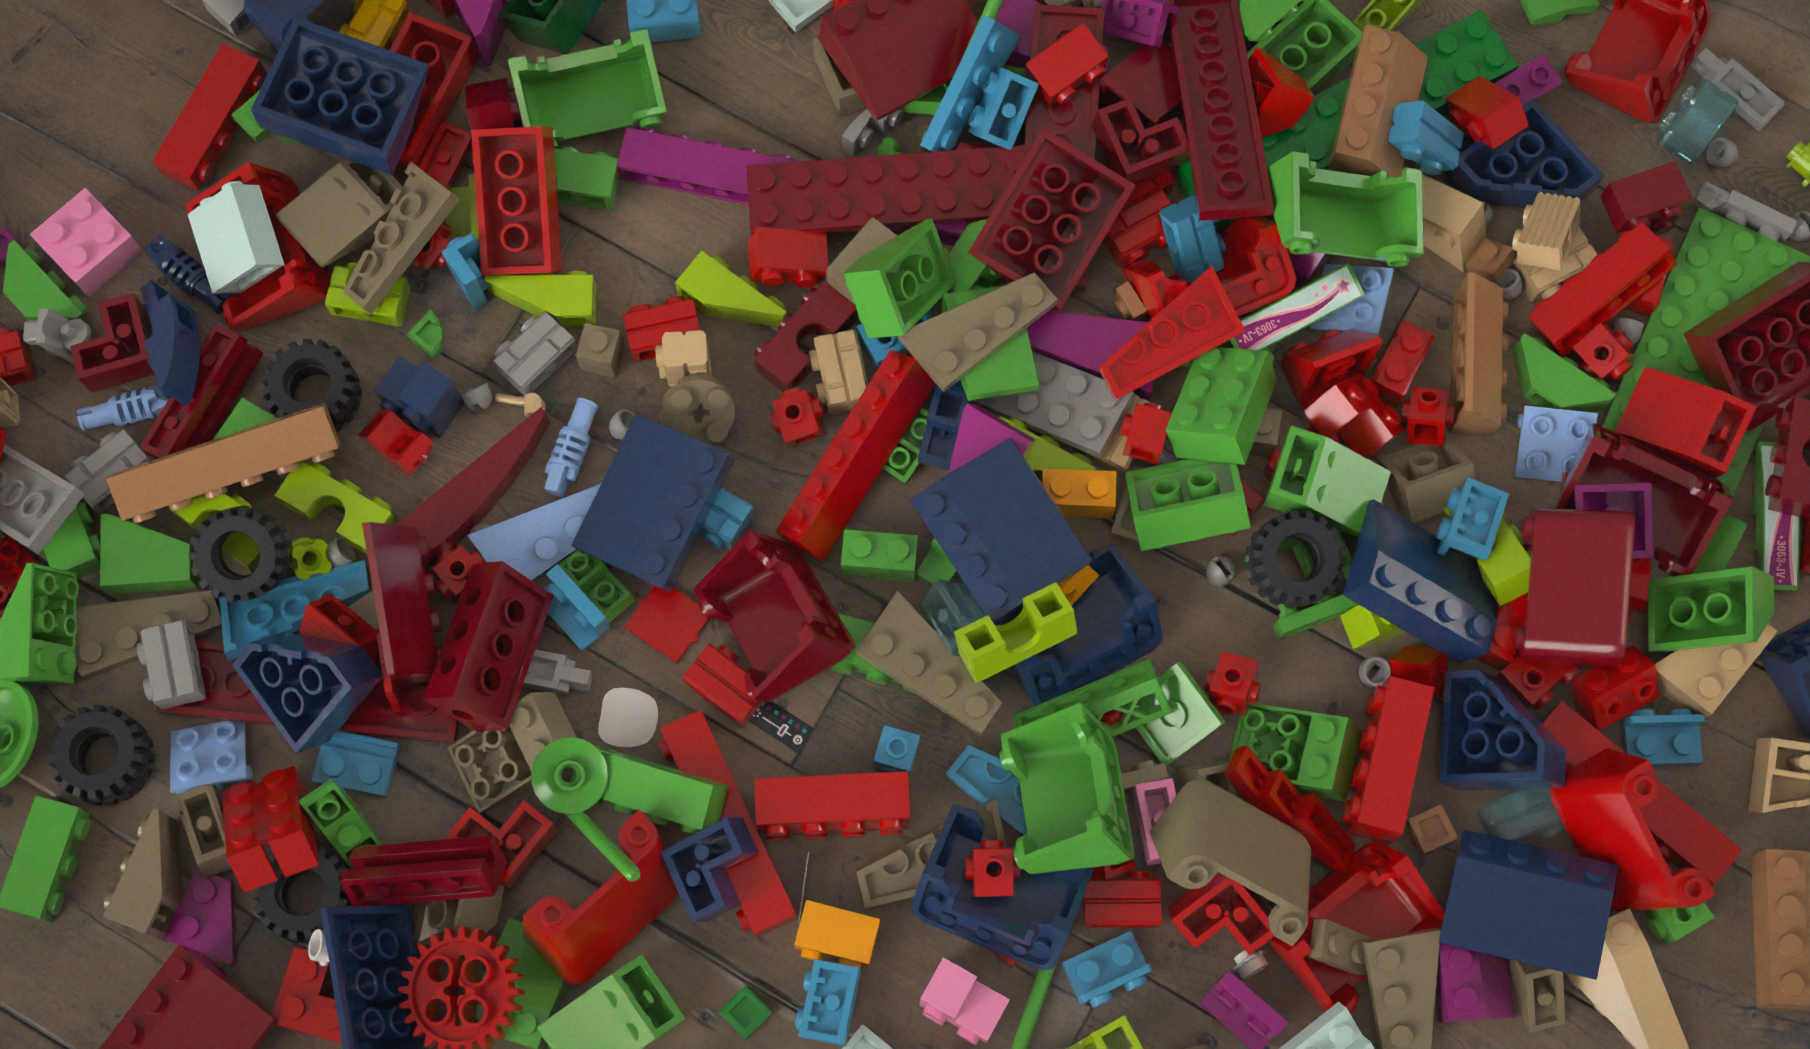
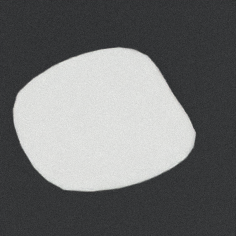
M614 688L608 691L603 699L598 726L600 738L605 743L617 747H635L648 743L655 733L658 722V707L655 700L648 694L632 688Z

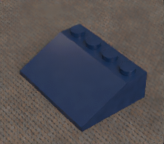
M295 17L251 111L260 128L393 175L407 145L430 67L429 64Z
M635 414L571 546L671 593L735 460L728 453L694 437Z
M1010 438L943 476L910 500L986 616L989 615L992 622L997 625H1004L1021 613L1023 609L1022 598L1055 582L1058 586L1094 561Z
M1370 500L1343 596L1460 664L1489 653L1497 618L1494 598L1482 580L1478 561L1464 552L1451 547L1445 555L1437 553L1441 540L1436 539L1435 535L1378 501Z
M1463 829L1439 942L1597 980L1618 865Z
M383 905L321 908L343 1049H433V1047L424 1046L427 1034L422 1037H414L412 1035L418 1026L417 1023H404L406 1017L411 1014V1010L399 1008V1004L408 1000V994L399 992L398 988L409 985V980L404 978L401 972L413 971L414 966L410 964L407 958L409 956L417 957L409 906Z

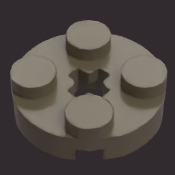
M691 374L684 376L678 380V384L673 386L670 391L669 389L667 390L662 400V417L665 426L707 444L723 441L734 422L735 405L731 392L720 384L718 379L710 375ZM696 403H702L703 409L708 411L701 417H694V414L689 413L688 410L695 409Z

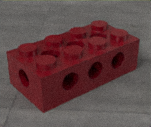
M503 561L472 564L423 700L476 732L507 730L554 595Z

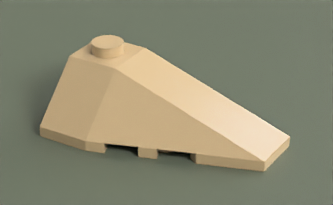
M1630 908L1609 917L1597 980L1564 972L1568 981L1589 998L1595 1005L1596 1010L1602 1016H1606L1618 1028L1625 1040L1634 1049H1689L1649 945Z

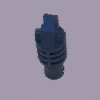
M160 235L144 248L145 254L160 272L187 295H197L217 314L223 312V308L220 305H223L232 296L228 293L212 294L205 268L187 254L186 251Z

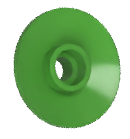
M576 737L559 738L547 744L536 756L531 770V783L538 799L549 809L563 814H575L592 807L603 795L608 782V768L602 753L590 742ZM567 767L573 768L575 772L574 778L570 781H563L561 778L562 770Z

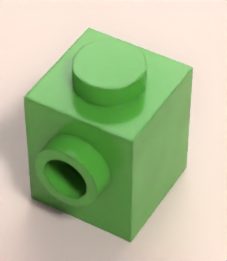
M1705 902L1695 907L1645 911L1648 917L1647 925L1651 933L1658 940L1662 939L1665 945L1681 939L1715 918Z

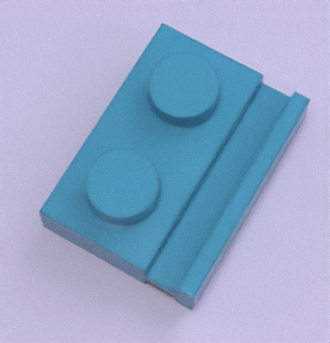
M337 731L329 742L321 744L311 781L315 784L323 785L332 778L344 790L387 798L396 766L397 753L400 751L401 745L396 742Z

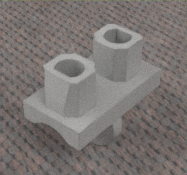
M49 308L39 309L37 320L25 321L23 340L30 345L43 347L46 353L53 357L60 356L74 364L70 346L91 340V328L89 324L80 319L69 320Z

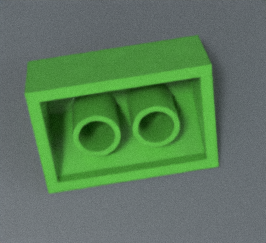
M1185 459L1125 472L1133 520L1141 551L1160 549L1169 545L1198 541L1202 538L1235 533L1251 528L1237 464Z
M1750 566L1649 580L1648 652L1660 653L1757 642L1774 615V576Z

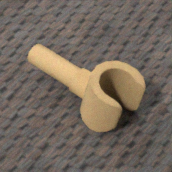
M497 393L495 396L496 402L524 406V416L526 417L532 415L540 407L545 411V402L536 393H528L524 397Z

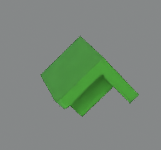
M934 537L931 542V550L916 571L915 577L947 595L959 574Z

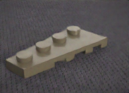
M411 161L405 171L409 177L402 190L396 188L390 200L394 205L386 221H379L374 231L375 242L371 250L363 252L343 290V293L370 314L379 306L460 200Z
M1032 273L917 324L905 335L897 336V338L938 387L945 392L1057 305L1058 299L1035 273Z
M212 590L76 607L78 629L75 634V657L80 677L85 680L139 660L137 643L142 642L140 631L143 629L164 626V624L185 620L193 627L195 638L222 629L221 609L217 598L211 595Z
M897 590L856 650V655L979 736H982L1002 706V702L982 681L975 682L963 660Z
M994 797L973 808L972 810L976 811L985 823L983 836L992 840H1003V844L1006 845L996 798ZM944 824L856 869L865 908L915 896L923 870Z
M1437 927L1362 940L1379 1049H1431L1441 932Z

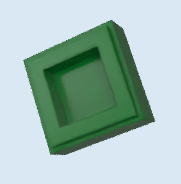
M747 985L718 1012L745 1041L773 1014Z

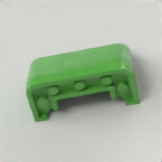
M648 30L630 32L631 39L626 40L624 45L621 44L620 39L613 40L614 44L548 59H545L543 55L537 57V64L535 61H527L526 56L508 59L523 127L553 126L555 149L558 147L557 143L639 124L641 128H652L661 125V119L667 116V111Z
M1294 151L1267 167L1274 204L1273 215L1282 244L1290 249V253L1308 254L1318 252L1387 261V265L1391 267L1409 265V260L1424 254L1422 170L1404 168L1402 169V176L1394 178L1387 176L1386 171H1379L1372 176L1317 169L1316 161H1309L1308 153Z
M1081 702L1000 734L1002 750L999 756L1004 769L1007 772L1011 771L1020 782L1027 835L1017 838L1016 847L1013 848V856L1020 869H1024L1030 874L1118 865L1134 859V845L1116 745L1106 727Z

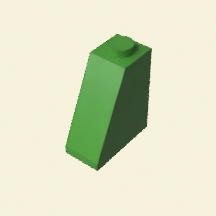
M101 514L100 586L111 595L199 589L200 576L199 574L193 575L191 568L195 567L194 560H189V552L193 551L194 548L189 543L127 520L122 521L121 518Z

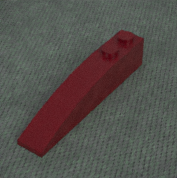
M542 407L396 524L415 527L419 537L426 536L430 558L423 559L425 574L428 572L427 568L435 563L445 551L457 548L456 545L476 524H479L514 483L550 425L548 416Z

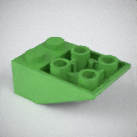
M1290 426L1284 438L1263 505L1285 513L1291 511H1298L1299 514L1306 511L1314 513L1313 517L1316 519L1320 517L1328 521L1326 526L1335 527L1337 530L1359 537L1368 503L1372 499L1379 503L1382 502L1391 471L1328 437Z
M35 563L26 564L0 619V681L16 682L31 686L74 684V671L77 666L75 657V634L78 629L76 599L79 592L77 573Z
M1249 703L1246 715H1240L1229 762L1235 749L1248 745L1268 772L1281 769L1300 794L1306 795L1314 792L1318 798L1346 802L1362 730L1349 717Z
M641 954L536 1028L550 1049H646L672 1032L686 1018Z

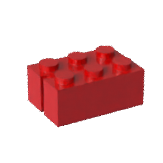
M295 765L268 773L262 777V782L256 783L255 780L248 783H238L229 790L222 792L226 858L244 893L278 881L277 874L263 846H270L285 878L319 865L314 821L299 802V800L308 795V792Z

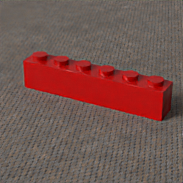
M890 349L775 532L801 554L821 563L824 562L936 384L915 358Z
M1563 701L1554 706L1541 721L1546 729L1566 749V771L1605 748L1625 753ZM1660 781L1655 799L1640 809L1665 861H1671L1679 869L1689 867L1703 872L1711 886L1718 882L1742 852L1739 846Z
M700 709L661 727L660 730L664 739L657 742L666 762L674 759L680 771L729 785L720 820L726 817L743 818L758 850V853L726 869L741 902L742 909L736 911V915L744 932L752 930L755 938H758L796 920L797 916L702 710Z

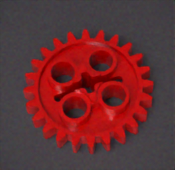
M460 926L458 933L454 928H445L444 938L440 934L430 935L432 946L421 943L417 945L422 955L421 957L409 956L407 958L414 968L413 971L401 972V975L409 980V985L398 988L399 992L408 994V1000L399 1004V1008L411 1010V1014L406 1017L404 1023L418 1024L412 1034L414 1037H422L427 1034L424 1041L425 1047H434L438 1044L437 1049H479L480 1045L483 1049L493 1048L492 1037L496 1039H504L506 1037L502 1025L515 1026L516 1023L509 1014L511 1011H522V1007L514 1002V997L525 994L524 990L515 988V982L524 978V975L512 973L511 969L517 965L519 960L516 958H505L510 950L509 945H501L496 948L499 939L497 935H489L485 938L484 929L475 928L471 934L470 927ZM462 956H465L466 959L464 963L461 961ZM446 961L449 966V974L443 981L439 975V969L441 964ZM480 962L485 964L487 971L482 981H479L476 977V968ZM458 987H465V995H458ZM441 1001L445 1002L447 1006V1014L443 1020H440L437 1015V1007ZM480 1001L484 1007V1016L478 1022L474 1017V1007ZM459 1019L462 1022V1025L460 1027L457 1024Z

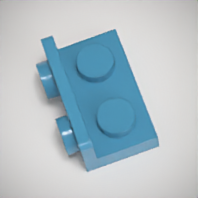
M473 233L466 237L459 236L453 239L447 245V248L441 252L453 278L474 309L477 310L488 303L483 293L487 286L479 270L481 268L479 243Z
M1467 477L1460 490L1453 488L1446 504V508L1451 510L1449 518H1443L1435 537L1441 540L1437 553L1445 555L1451 547L1486 561L1491 553L1509 493Z
M557 564L546 573L551 583L544 589L554 595L548 614L581 651H584L610 629V625L606 617Z
M1649 709L1636 710L1631 713L1632 716L1620 723L1622 748L1627 754L1648 759L1652 766L1700 765L1703 763L1699 725L1705 722L1704 714H1692V709L1668 711L1669 715H1655V711Z
M1131 930L1061 963L1080 1005L1082 1006L1090 1002L1092 1008L1112 1000L1111 992L1122 986L1129 992L1148 983L1145 976L1153 971L1150 963H1146Z
M814 959L813 968L807 969L804 978V991H808L805 1006L799 1007L796 1016L795 1027L799 1029V1037L809 1041L816 1040L846 1046L862 969Z

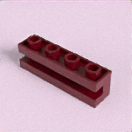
M214 323L200 346L199 369L191 402L184 406L174 398L168 399L139 448L154 459L211 441L264 353L256 346L248 344V340L241 334Z
M494 835L354 847L349 858L354 869H344L339 881L353 906H379L494 897L507 861Z

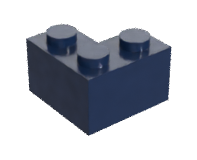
M398 356L374 390L381 401L379 404L381 408L391 410L397 416L399 414L411 420L409 425L412 428L424 433L426 436L431 432L441 438L465 404L452 379L424 362L417 367L401 356Z
M726 817L661 852L692 923L711 921L741 905L726 869L758 853V850L743 818Z

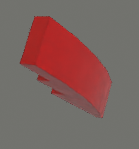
M1248 745L1235 749L1224 775L1252 806L1303 834L1309 843L1313 857L1338 873L1345 872L1355 849V844L1317 795L1313 792L1302 796L1281 769L1268 772Z

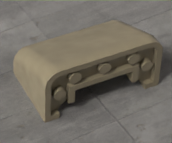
M1195 779L1188 782L1182 787L1149 831L1167 878L1182 887L1199 889L1207 885L1217 872L1256 892L1259 898L1269 903L1272 911L1268 917V925L1272 934L1293 946L1304 933L1308 924L1311 848L1306 837L1299 831L1207 780Z

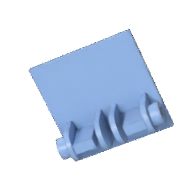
M1325 264L1322 276L1343 265ZM1350 265L1365 295L1311 324L1310 329L1325 331L1339 329L1340 332L1355 329L1379 335L1394 269Z
M1524 405V412L1519 414L1517 427L1521 428L1514 477L1562 482L1563 473L1570 472L1593 423L1596 424L1598 413Z
M226 720L171 731V793H184L206 784L216 785L217 789L221 790L224 788V783L227 786L238 783H246L247 780L253 779L252 769L250 765H247L246 722Z

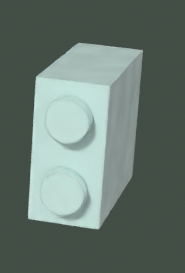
M233 181L224 184L221 187L222 190L216 195L200 201V206L188 213L212 294L242 293L284 265L260 186L246 185L242 181Z

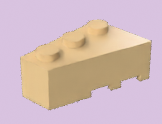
M1422 174L1423 244L1426 248L1462 272H1465L1467 269L1465 263L1482 240L1487 238L1484 203Z
M1768 624L1757 642L1675 651L1655 664L1660 693L1678 708L1692 709V714H1704L1706 719L1714 713L1774 637L1777 630Z
M1757 738L1748 813H1765L1810 805V743L1778 738Z

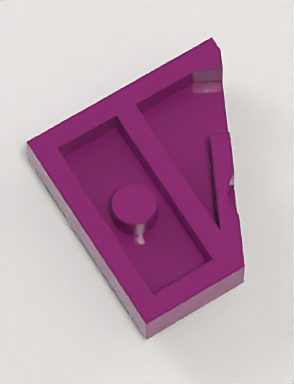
M196 867L163 939L205 953L210 958L234 967L237 962V956L234 954V931H236V921L233 913V903L235 902L234 882L217 875L204 877L201 870Z

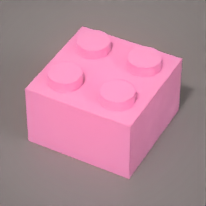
M86 188L30 233L31 237L88 298L143 252L127 230Z

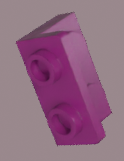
M1102 0L1100 8H1105L1103 33L1160 47L1169 12L1178 14L1179 7L1168 4L1169 0Z
M1545 54L1494 84L1518 96L1523 106L1531 99L1536 101L1558 88L1563 81Z
M1231 971L1223 974L1200 1001V1005L1249 1049H1264L1272 1038L1278 1036L1289 1024Z

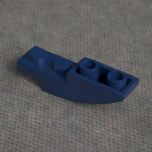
M150 280L140 288L145 301L143 307L150 317L152 323L151 331L153 333L144 342L149 355L147 361L154 371L157 380L155 386L164 397L168 399L174 398L186 406L191 402L199 369L200 337L194 310Z
M961 380L945 392L936 385L918 455L919 464L949 470L963 410L966 404L974 402V400L968 401Z

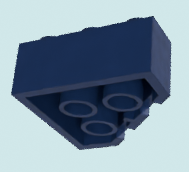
M1531 99L1522 106L1529 124L1527 128L1495 149L1481 141L1475 142L1459 155L1457 168L1449 170L1445 174L1448 181L1458 191L1474 199L1493 205L1525 208L1527 204L1533 205L1539 192L1544 194L1550 193L1551 195L1557 194L1558 196L1564 195L1565 197L1571 196L1573 199L1578 197L1581 202L1594 192L1604 177L1598 168L1534 99Z
M285 632L250 642L232 665L296 754L329 742L383 677V674L362 646Z
M1479 669L1445 671L1440 783L1461 791L1565 788L1566 749L1501 679Z

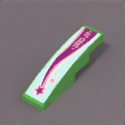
M1346 263L1241 319L1240 321L1246 331L1228 341L1232 348L1261 351L1339 310L1365 294L1350 264Z
M1757 441L1752 514H1756L1754 551H1759L1758 569L1774 576V590L1798 591L1800 517L1768 510L1769 496L1765 495V488L1769 476L1774 471V463L1770 461V454L1775 442Z

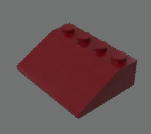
M855 0L822 18L818 39L871 115L878 121L950 82L962 60L978 22L968 0Z
M1043 128L969 249L968 254L1009 283L1035 273L1058 299L1057 305L1050 309L1053 312H1058L1070 296L1136 185Z
M1808 262L1795 263L1684 333L1697 365L1715 389L1724 391L1757 406L1746 431H1751L1778 414L1780 408H1785L1794 397L1803 398L1810 393V263Z
M376 522L362 523L387 676L398 687L430 681L442 646H437L435 633L441 632L442 627L438 609L431 610L429 596L436 595L432 573L425 574L423 559L430 558L426 536L419 537L415 527Z
M179 944L99 1049H256L278 1019L205 953Z

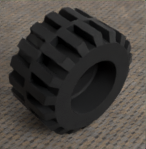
M311 338L303 339V345L299 346L295 341L288 343L290 349L285 352L280 348L275 352L277 356L276 361L269 360L266 364L269 374L262 375V382L265 385V388H262V394L267 401V406L275 417L280 418L326 403L336 433L343 428L340 424L344 420L348 423L352 421L354 417L351 414V410L358 411L360 402L357 397L362 396L361 387L358 384L360 380L346 356L336 346L332 345L329 347L326 341L318 339L316 345H314ZM318 374L330 377L329 388L320 399L311 403L294 401L295 390L302 380Z
M238 506L210 515L207 521L201 522L197 527L198 534L192 536L190 544L194 545V550L189 552V560H194L195 567L191 568L194 576L199 574L202 579L199 584L203 589L210 588L212 590L211 595L216 598L225 597V601L235 602L242 600L244 602L265 595L280 585L279 581L285 578L289 572L286 569L287 565L292 563V556L289 555L288 548L292 547L291 539L286 540L284 533L288 531L285 526H279L276 523L278 518L273 514L267 515L263 513L264 509L258 507ZM233 532H244L250 535L258 544L260 562L257 569L249 575L243 576L233 572L223 559V544L226 538Z
M1291 511L1267 521L1250 538L1252 543L1246 547L1245 555L1249 556V561L1245 562V571L1250 570L1252 577L1248 578L1251 586L1256 584L1259 588L1257 593L1262 598L1265 596L1269 597V603L1274 605L1283 604L1285 608L1309 605L1332 593L1336 588L1335 583L1342 580L1344 572L1340 570L1342 566L1346 565V557L1341 556V550L1345 549L1344 542H1337L1335 536L1339 532L1335 527L1329 529L1326 526L1328 521L1323 517L1316 519L1313 517L1314 513L1306 511L1299 514L1298 511ZM1292 538L1301 541L1312 554L1313 568L1309 577L1303 581H1295L1288 578L1278 566L1277 550L1280 543L1285 539Z
M93 705V710L82 707L77 709L79 714L77 717L71 714L67 715L63 719L67 724L63 728L57 725L53 731L58 736L56 741L49 740L48 749L53 751V755L47 756L48 765L54 768L50 773L54 780L60 782L59 786L62 789L93 805L101 806L102 802L110 806L118 804L117 798L125 801L132 798L133 796L130 791L133 788L140 791L145 786L140 781L143 776L150 778L153 770L147 766L148 762H155V754L149 751V748L154 747L153 741L146 735L148 731L125 712L123 713L112 706H109L107 709L103 705ZM115 736L118 742V755L114 764L101 774L89 775L85 768V756L89 747L100 738Z
M321 846L317 847L318 866L285 878L275 858L271 864L277 874L278 881L261 886L258 890H252V899L258 903L257 906H254L256 914L262 917L263 920L261 922L264 926L272 930L273 933L298 944L299 942L309 944L315 930H324L321 908L353 905L339 881L344 869H350L349 866L344 864L343 860ZM317 873L322 877L325 886L324 897L320 905L306 915L297 916L292 914L287 905V892L290 885L303 874Z

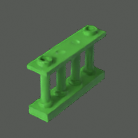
M1337 530L1339 534L1335 538L1337 542L1343 541L1345 549L1341 550V556L1346 557V565L1342 566L1341 570L1344 572V577L1347 581L1353 559L1342 537V531ZM1285 539L1278 547L1277 556L1294 551L1303 574L1307 579L1313 568V558L1308 547L1299 540ZM1246 555L1243 561L1244 566L1245 562L1249 561L1248 555ZM1333 593L1325 595V598L1314 602V606L1304 610H1300L1299 606L1285 608L1283 604H1279L1278 606L1281 611L1279 614L1280 619L1276 621L1272 629L1277 641H1281L1340 618V615L1359 604L1343 595L1334 597Z

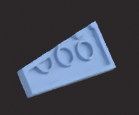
M601 483L470 533L467 536L486 563L503 561L532 581L576 550L571 545Z

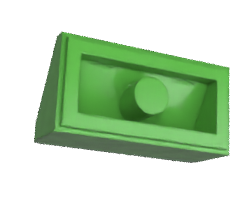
M1724 515L1692 574L1725 570L1748 524Z

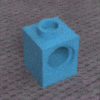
M884 725L873 760V768L883 772L908 771V779H910L920 745V735Z

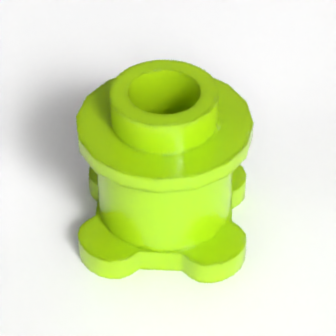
M1800 141L1787 154L1786 157L1790 162L1786 167L1788 169L1790 167L1794 168L1805 178L1801 183L1805 188L1810 183V142L1805 145Z
M308 537L298 538L292 542V547L288 548L289 555L292 556V563L288 565L295 571V575L298 578L307 580L311 575L317 573L325 575L330 572L332 564L327 560L325 552L327 549L326 542L322 539H311ZM309 551L308 558L303 561V555Z

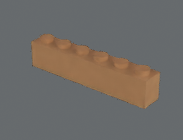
M322 403L112 473L106 478L121 520L133 518L134 523H138L156 516L154 511L156 509L169 506L170 511H174L192 504L190 499L192 497L205 494L206 499L224 494L228 492L226 486L240 481L242 487L252 485L264 479L263 473L276 469L278 475L299 468V461L312 457L313 462L316 463L335 456L333 450L339 448L340 441L326 403Z

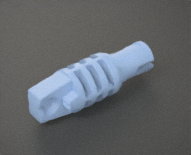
M149 386L141 390H133L131 393H121L120 396L118 394L113 395L111 398H108V402L99 405L77 409V414L80 416H77V419L83 431L113 423L116 426L122 427L126 426L127 423L134 424L137 421H146L147 418H157L168 398L164 397L156 386Z
M577 398L568 426H564L559 431V437L556 439L555 447L551 452L552 455L545 469L548 477L544 489L552 496L564 498L570 482L576 481L580 472V466L583 464V458L586 456L587 448L591 442L588 432L595 413L599 408L596 403L590 400Z

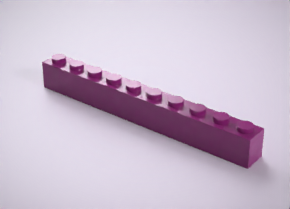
M626 127L617 162V170L620 180L749 205L746 165L798 161L784 154H775L774 156L760 154L757 150L749 147L734 149L725 147L724 144L713 140L703 143L693 141L682 134L668 136L658 134L653 129L647 127H638L637 129ZM969 222L936 224L935 227L941 244L954 246ZM914 226L888 229L894 234L900 235Z

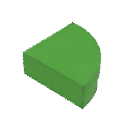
M430 309L406 336L408 340L435 361L443 347L444 333L439 319Z

